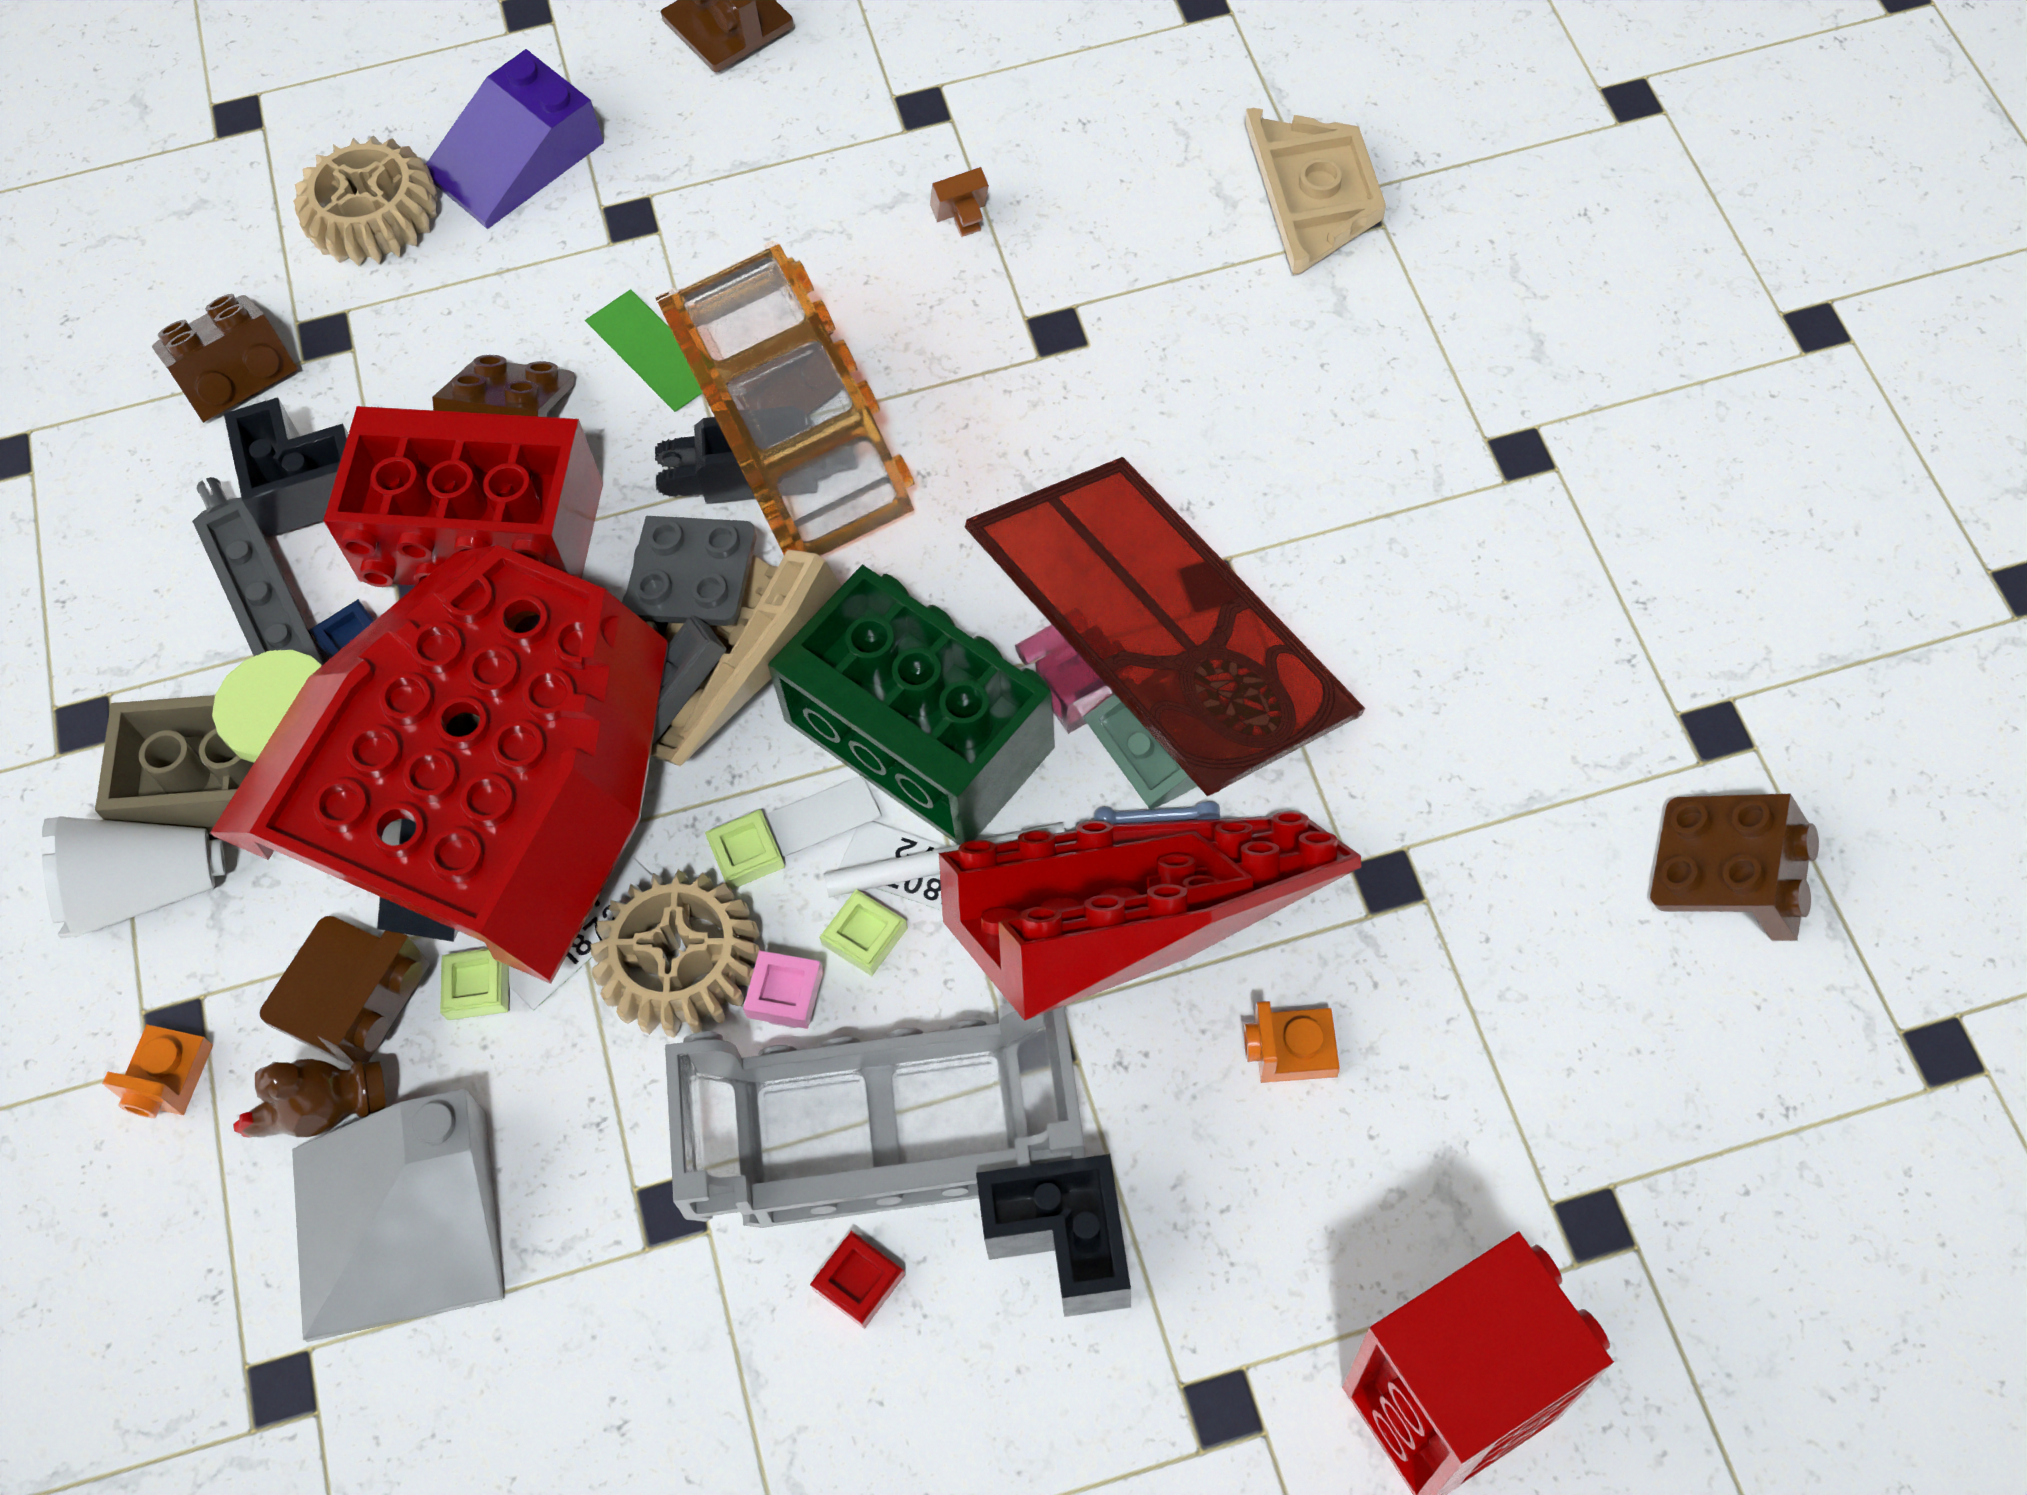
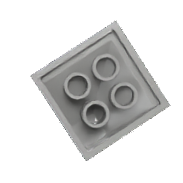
M466 1088L399 1102L292 1149L303 1340L311 1342L505 1299L486 1112Z

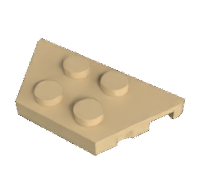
M1254 107L1246 109L1245 124L1293 275L1302 273L1384 219L1386 203L1359 126L1338 122L1322 123L1315 118L1294 115L1291 124L1264 119L1263 109Z

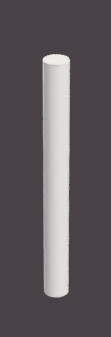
M1063 823L1027 830H1043L1053 834L1065 832ZM1027 831L984 840L995 844L1018 840L1020 834ZM960 845L825 873L824 878L828 897L853 893L856 889L863 891L940 874L939 853L958 850Z

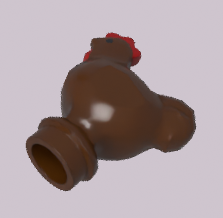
M297 1059L292 1063L272 1062L255 1072V1091L257 1097L264 1101V1103L256 1106L249 1112L239 1115V1120L233 1124V1129L235 1132L240 1133L241 1136L247 1138H264L283 1133L294 1137H312L330 1131L350 1114L356 1113L359 1118L369 1116V1114L386 1108L381 1063L380 1061L363 1063L359 1059L352 1063L349 1070H342L331 1063L315 1059Z

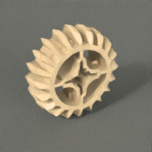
M373 135L366 143L360 144L353 137L350 146L341 149L333 144V153L328 156L316 155V167L303 168V181L294 184L297 198L293 202L302 231L323 255L331 254L339 263L350 257L359 266L367 257H371L380 264L382 256L390 252L400 257V247L405 244L417 246L416 234L430 232L429 220L437 216L435 203L438 200L436 196L437 189L427 165L423 163L421 157H417L410 146L401 147L393 138L382 144Z
M679 869L673 878L672 884L665 885L661 876L655 873L652 875L650 882L652 888L642 892L639 887L630 884L628 892L632 900L627 904L610 900L609 909L615 920L597 921L596 930L603 940L590 944L591 955L595 962H598L592 968V976L597 985L604 986L600 993L607 1006H618L616 1013L624 1023L629 1024L638 1018V1025L641 1031L649 1035L660 1023L665 1034L672 1038H675L680 1024L683 1022L688 1023L693 1033L701 1032L703 1025L700 1018L711 1014L714 1021L723 1024L725 1014L721 1006L728 1002L742 1007L744 997L737 986L750 985L754 971L750 965L756 964L760 950L759 946L753 943L760 934L756 923L748 920L750 911L747 904L741 899L734 900L732 889L725 883L713 889L710 877L706 876L703 872L691 885L686 873ZM689 916L702 918L713 923L723 931L724 938H710L708 932L693 931L689 922ZM658 924L656 928L649 931L652 927ZM681 939L686 948L684 952L678 949L681 945ZM678 949L680 956L672 958L670 966L666 957L668 954L674 957L672 951ZM630 968H643L646 974H657L663 985V992L646 989L635 983L630 978ZM703 974H708L701 981L691 986L696 978Z

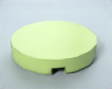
M294 650L266 651L243 661L226 676L215 694L212 717L218 735L241 759L254 763L308 677L322 665L312 656Z

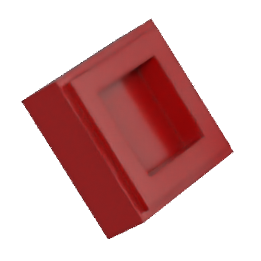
M850 1231L810 1283L813 1291L865 1329L904 1278L905 1272L861 1237Z

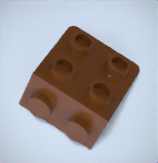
M227 294L217 298L206 306L207 314L189 324L186 320H179L168 325L158 333L157 336L160 340L152 345L153 350L168 369L203 423L298 370L265 314L246 295L235 297L234 294Z
M499 355L478 356L432 396L433 410L547 417V412L574 386V372L558 369V366L552 362L537 361L525 365L507 362L505 357Z
M1791 793L1673 798L1668 802L1665 810L1650 899L1658 910L1664 912H1752L1772 941H1798L1801 917H1807L1811 907V892L1806 879L1809 861H1815L1818 856L1819 837L1817 828L1813 823L1808 822Z
M325 916L317 922L262 1005L259 1012L260 1018L269 1027L350 1066L359 1059L363 1063H367L417 987L430 963L410 937L403 933L384 931L379 938L334 916Z

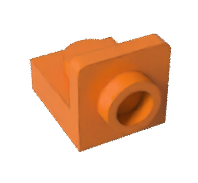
M1270 1001L1256 1003L1254 1023H1244V1045L1247 1062L1258 1061L1261 1083L1338 1077L1340 1067L1332 1008L1271 1012Z
M146 1024L125 1075L108 1071L102 1085L121 1098L118 1104L121 1109L146 1118H156L159 1110L184 1116L213 1045L202 1036Z

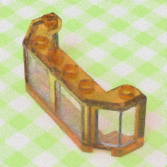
M772 240L764 244L765 249L679 290L672 288L655 296V299L783 555H785L787 550L816 553L821 556L913 511L914 508L906 489L915 485V482L902 455L891 456L873 415L880 412V407L866 380L856 384L851 375L858 368L844 339L835 343L832 341L829 333L835 331L836 328L822 299L813 303L809 299L807 294L813 292L814 288L800 260L795 262L792 256L787 258L781 245Z

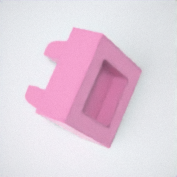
M759 950L743 1007L746 1017L779 1026L808 1029L823 974L821 962Z

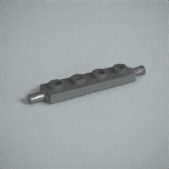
M206 478L213 495L203 480L200 481L196 489L205 504L206 510L201 512L192 522L253 656L266 651L294 650L312 656L323 665L325 662L269 543L243 503L242 498L227 500L221 487V482L217 478Z

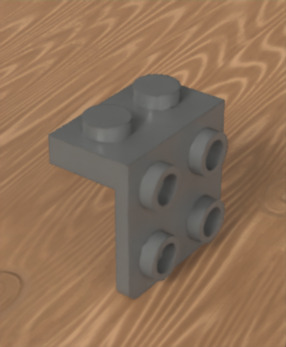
M646 516L639 544L635 549L634 564L622 603L662 637L668 623H685L692 615L708 625L730 626L734 624L739 618L757 539L754 525L749 521Z

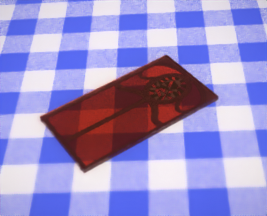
M1124 457L966 519L964 528L1207 797L1348 722L1358 719L1365 710V707Z

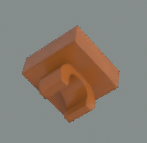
M982 167L932 183L930 206L936 221L940 222L954 217L961 237L981 231L979 222L983 221V216L980 208L985 207L989 188Z

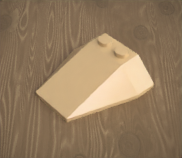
M787 550L779 566H772L753 554L738 620L730 626L709 625L727 650L655 744L652 743L650 756L681 766L771 679L768 663L841 587L825 559L816 553ZM668 623L663 636L668 641V644L684 623Z

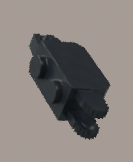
M794 408L703 418L694 425V436L674 438V440L668 439L667 441L662 440L661 443H657V446H655V461H657V464H661L662 467L669 468L667 470L663 469L662 472H658V475H656V490H658V493H662L663 496L667 495L669 497L703 494L706 504L816 492L815 478L825 476L827 472L855 467L852 433L850 429L823 430L822 427H809L806 413Z

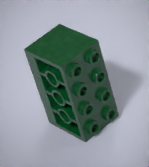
M863 564L768 663L782 715L787 724L860 776H863L867 781L957 845L975 840L1055 748L1052 693L1046 681L1039 674L1029 668L1018 669L1003 659L999 650L990 641L981 636L970 637L957 628L950 616L935 605L924 606L909 596L906 588L896 578L888 574L880 576Z

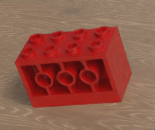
M356 406L323 521L358 580L375 587H389L392 584L416 586L455 552L497 544L582 579L603 482L579 419Z
M1517 1231L1370 1326L1342 1386L1413 1495H1447L1559 1420L1614 1363L1607 1353L1610 1343L1601 1325L1587 1310L1580 1309L1577 1311L1559 1286L1562 1284V1276L1553 1259L1541 1246L1535 1244L1530 1247L1520 1231Z

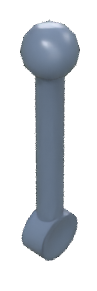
M1203 802L1196 805V807L1117 812L1110 807L1103 806L1095 811L1093 821L1119 824L1189 819L1208 820L1220 819L1221 816L1218 803Z

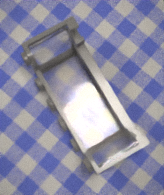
M1006 1002L998 1009L999 1023L987 1025L983 1020L969 1019L956 1022L949 1027V1030L924 1033L917 1028H902L889 1032L885 1039L860 1042L855 1037H836L825 1041L822 1047L797 1050L795 1047L788 1045H776L760 1050L759 1056L744 1058L741 1057L736 1045L724 1041L723 1036L715 1032L693 1033L686 1036L681 1043L666 1044L665 1056L673 1202L686 1220L706 1222L713 1219L715 1215L740 1212L743 1218V1226L766 1228L979 1199L976 1173L1084 1158L1085 1145L1065 1007L1062 1006L1024 1021L1013 1006Z

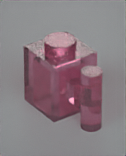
M1076 611L1062 618V621L1077 637L1087 631L1083 619ZM1052 624L1015 644V650L1025 665L1045 655V657L1035 662L1036 673L1048 684L1052 693L1053 713L1068 734L1087 724L1083 716L1114 694ZM1096 628L1079 637L1081 642L1101 663L1118 655H1125L1117 644L1108 645ZM1125 669L1113 675L1122 687L1128 683V675L1131 674V669Z

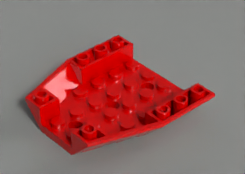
M498 544L455 552L308 677L210 833L214 837L267 860L270 859L274 851H277L483 941L495 960L551 984L640 822L668 651V641L605 588ZM530 611L540 616L538 625L531 631L516 633L507 628L509 620L517 613ZM473 713L480 717L477 728L469 735L456 737L446 732L448 722L458 714ZM398 819H409L416 823L415 833L407 842L400 845H389L382 841L383 832L391 822Z

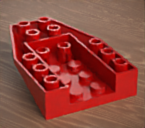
M1292 811L1276 813L1271 817L1123 824L1087 821L1078 824L1074 831L1056 834L1043 830L1027 831L1020 834L1018 840L997 844L986 840H973L962 843L958 850L939 853L943 923L1023 1020L1026 1021L1188 959L1361 868V855L1337 839L1336 835L1327 832L1310 820L1306 814Z

